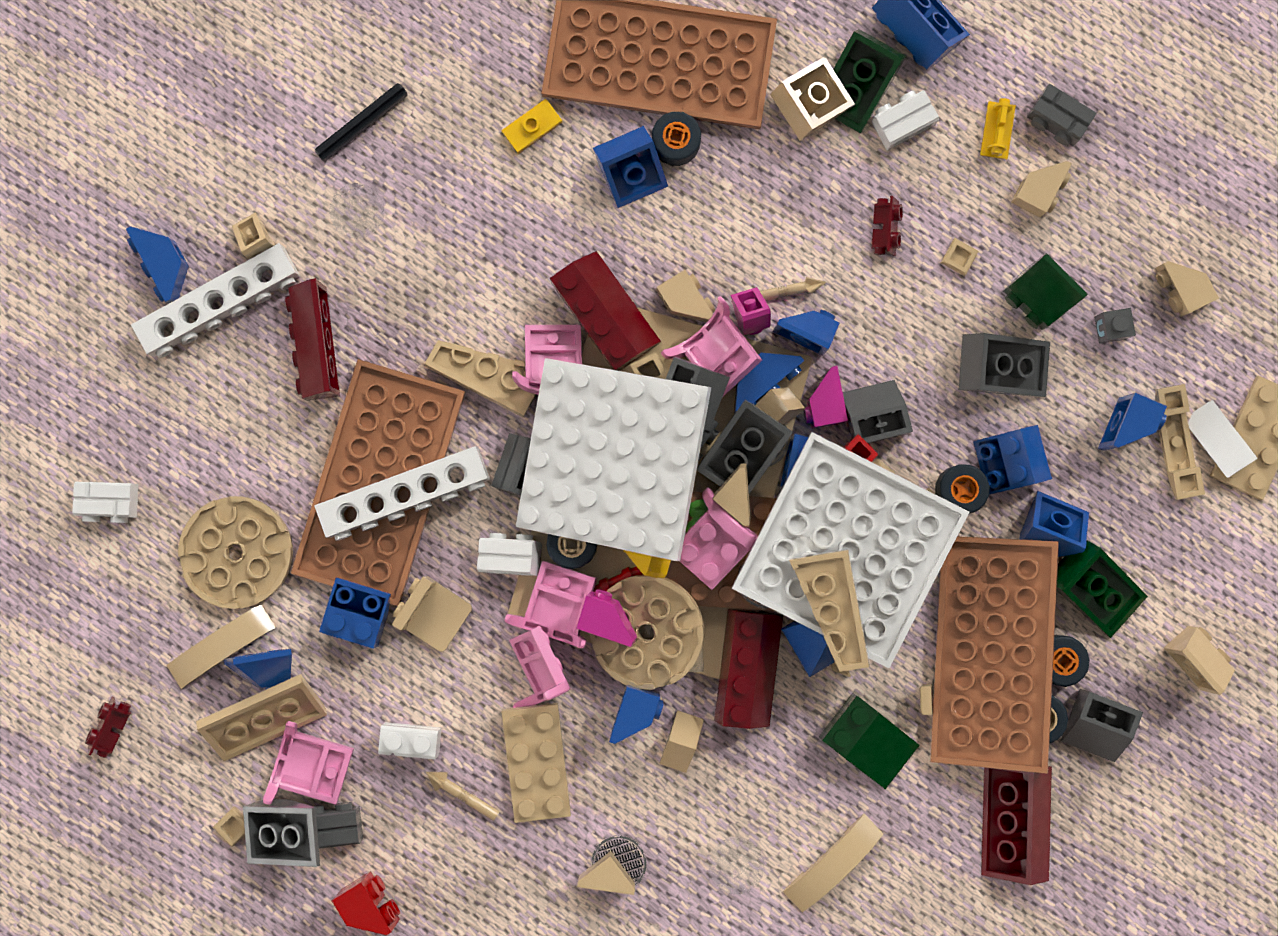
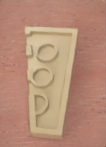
M438 340L425 362V367L523 418L537 395L526 392L518 387L512 378V372L514 371L526 377L525 361L511 360L499 357L497 354L489 352L487 354L475 351L473 348Z
M849 550L790 559L791 566L795 570L801 588L810 603L812 612L820 625L839 671L868 668L870 664Z

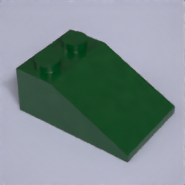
M855 30L833 69L853 100L854 105L835 119L861 134L907 56L862 30Z
M1047 253L1025 268L1003 290L1007 295L1005 297L1007 303L1015 309L1020 308L1026 314L1025 320L1033 328L1037 329L1039 327L1041 330L1049 327L1088 295Z
M1086 540L1084 552L1066 555L1058 563L1057 592L1109 638L1119 630L1148 597L1100 547Z
M854 693L850 695L819 735V738L885 790L920 746Z

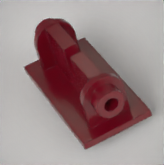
M890 196V203H888L887 198H878L877 203L874 204L873 224L883 225V229H873L871 249H874L875 255H885V250H887L892 256H896V249L901 247V233L897 231L898 221H902L903 206L899 204V201L894 196Z
M113 696L109 703L104 702L97 716L101 720L96 729H90L85 744L88 745V755H92L94 749L97 750L96 754L103 758H107L108 754L113 753L120 734L111 731V729L114 727L123 730L131 715L130 704L121 701L117 705Z

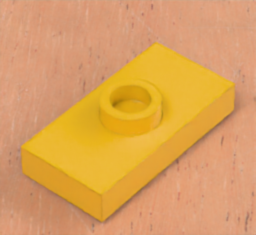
M544 99L501 131L517 154H519L563 122L548 100Z

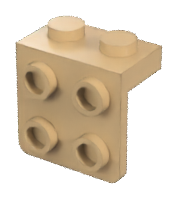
M423 576L421 580L416 578L408 590V593L411 595L405 604L400 602L393 612L392 616L395 620L392 625L401 631L406 629L436 650L443 652L448 648L472 611V605L429 576Z

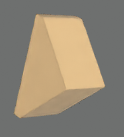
M256 212L232 225L241 253L247 259H251L275 246Z
M788 387L770 389L755 405L782 425L805 410L803 404Z
M740 464L713 496V500L743 526H750L751 521L747 464Z
M677 710L659 764L686 773L696 751L704 719Z
M611 851L581 873L578 878L577 887L630 895L635 893V882Z

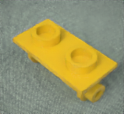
M1000 98L999 102L988 101L980 156L1008 159L1016 105L1010 104V99Z

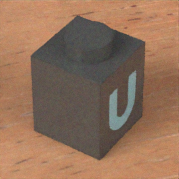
M1131 308L1102 312L1094 317L1099 344L1126 340L1136 336Z

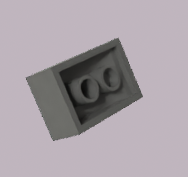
M988 333L963 334L958 390L1046 397L1050 342Z
M745 399L699 463L697 471L721 487L740 464H747L748 491L750 494L793 431Z
M274 799L270 805L264 804L263 800L243 806L247 864L320 866L316 807L289 799Z

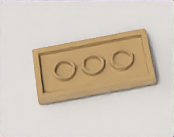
M1256 376L1233 427L1256 455L1257 460L1229 478L1224 475L1215 463L1210 477L1258 500H1264L1278 469V384L1261 376Z
M300 674L196 721L199 733L221 759L226 761L284 735L285 725L288 721L297 723V728L326 716L327 711L317 694L303 675Z
M558 703L502 709L514 822L570 817L571 808Z

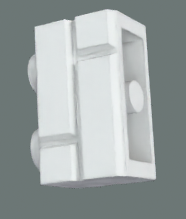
M914 90L910 91L899 99L900 103L893 107L888 103L875 111L876 116H874L871 123L887 151L935 126L939 121V116L924 90L917 94Z
M74 483L72 514L74 516H82L83 522H100V517H110V522L128 523V517L137 518L138 484Z
M490 533L489 538L479 539L478 572L538 576L542 544L541 542L534 541L533 535L516 534V540L506 539L507 534Z
M386 722L381 725L378 754L391 755L394 753L395 756L436 759L439 756L442 727Z

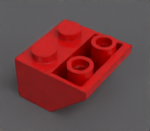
M371 871L342 888L332 899V903L344 923L349 927L388 935L400 920L398 917L400 910L393 899L377 908L385 896L383 891L386 888L380 876H374Z

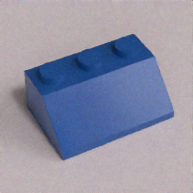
M878 0L872 7L877 19L889 27L895 34V39L898 43L906 46L913 54L915 62L926 70L937 64L970 35L940 0Z

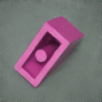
M757 287L731 295L736 320L743 335L759 334L763 329L770 328L771 311Z
M832 366L827 371L807 401L808 406L803 411L806 424L811 423L812 429L848 421L838 366Z
M603 590L591 591L586 595L576 629L631 647L636 642L637 635L619 600L613 599L611 593Z

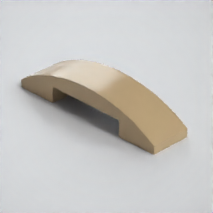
M1185 384L1156 389L1155 401L1167 406L1164 413L1167 415L1166 421L1161 430H1158L1169 483L1175 499L1179 500L1204 495L1205 490L1201 468L1195 464L1186 412H1190Z
M259 604L210 634L166 666L182 689L224 661V659L229 658L245 646L276 628L262 604Z
M863 813L828 851L805 873L802 872L783 892L801 912H804L832 890L861 862L884 835L883 832Z

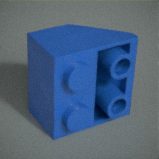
M1038 425L973 441L980 470L987 477L990 486L989 495L1052 479Z
M336 577L319 632L372 649L379 647L388 618L391 594Z

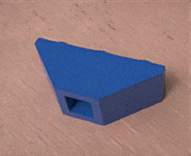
M131 226L126 228L130 236L127 242L135 254L139 253L143 262L140 263V266L148 278L152 277L156 286L153 287V290L158 299L168 304L178 299L189 265L177 243L163 235Z
M758 354L762 361L736 384L734 414L745 399L756 405V401L766 395L770 389L780 388L778 383L785 377L789 381L802 371L799 365L804 362V359L801 356Z

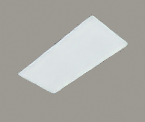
M1213 400L1192 413L1188 422L1189 429L1227 478L1257 460L1256 455Z

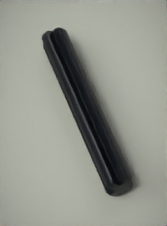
M395 84L316 147V154L322 161L330 159L405 99L408 95L407 91L401 84Z

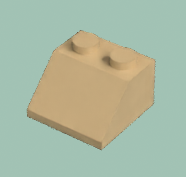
M825 57L782 81L770 94L799 141L821 129L854 105L853 100Z
M1187 626L1163 648L1201 691L1221 695L1235 671L1229 664L1231 659L1220 648L1216 649L1210 642L1212 637L1205 629Z

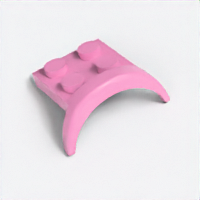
M719 296L717 298V308L709 321L686 341L672 348L664 349L661 355L666 359L687 356L690 362L730 377L723 394L725 396L762 359L729 318V306Z
M525 325L526 377H523L517 371L512 372V378L516 385L526 392L539 395L545 358L582 364L581 325Z
M707 487L703 491L702 497L708 510L685 533L680 562L713 590L752 549L758 535L746 526H743L713 500V491Z
M542 561L525 617L507 614L504 621L507 624L526 630L540 626L548 637L578 648H584L586 639L580 636L581 630L576 629L586 595L594 591L597 578Z
M540 626L509 640L534 691V694L516 702L513 708L533 706L546 700L549 701L570 690V685L562 672V664L554 656L550 648L549 637L542 631Z
M288 721L285 725L275 766L263 797V803L270 805L274 801L279 788L337 804L354 748L297 732V723Z

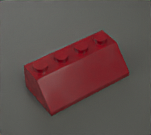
M597 251L573 261L550 277L551 284L612 370L621 371L661 342Z
M316 278L309 279L288 287L289 296L285 297L288 313L291 312L292 323H289V334L291 340H295L296 351H292L294 367H298L299 378H296V390L298 395H302V399L306 401L340 397L327 287Z
M728 609L714 721L721 726L745 729L770 727L783 615Z
M1048 766L1047 774L984 767L982 876L1026 885H1035L1049 881L1052 766Z

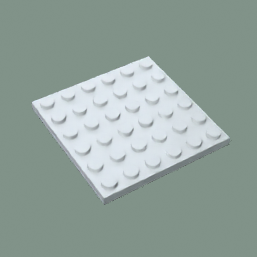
M545 358L516 527L680 561L711 387Z
M811 432L732 589L824 635L789 560L848 549L868 658L890 668L969 511Z

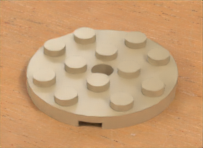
M230 496L205 504L191 516L180 536L178 557H180L182 575L188 586L197 596L218 607L239 609L251 607L265 601L282 586L291 568L293 545L285 522L274 509L253 498ZM234 544L240 545L243 550V557L239 560H233L229 555V549Z
M644 575L628 577L609 588L606 592L611 593L613 599L619 600L637 635V639L629 647L590 633V640H592L596 653L595 657L602 668L620 683L638 689H655L673 684L683 678L697 661L704 642L703 618L692 596L682 586L668 578H653ZM650 624L654 629V637L644 639L639 632L640 626Z

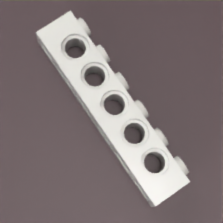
M278 243L136 321L131 326L146 354L162 358L171 354L174 351L172 347L181 342L188 344L198 338L197 333L204 329L211 331L220 327L223 324L221 320L230 315L232 317L242 315L247 311L246 306L254 302L260 304L269 300L272 297L270 293L279 288L283 291L295 285V279L299 278L300 275L286 249ZM266 270H272V279L265 283L262 282V274ZM243 283H247V293L243 296H238V287ZM217 297H223L222 307L214 310L213 301ZM194 310H198L199 317L197 321L190 323L188 320L189 314ZM172 323L174 331L170 336L165 337L164 329L168 324Z
M474 446L314 506L325 537H334L336 541L352 536L351 530L361 527L362 531H366L379 526L378 520L388 517L389 521L404 517V511L415 508L417 512L432 506L431 501L441 498L444 502L459 496L457 491L468 488L469 492L483 488L485 487L484 481L490 480L479 448ZM457 467L462 468L464 479L459 483H453L450 478L451 471ZM434 477L438 483L437 489L432 493H427L424 489V482L427 478ZM402 487H407L411 492L410 499L405 503H401L397 498V493ZM375 497L382 498L384 502L383 509L378 513L371 509V501ZM352 506L357 511V517L353 522L349 523L346 521L344 513L348 507Z

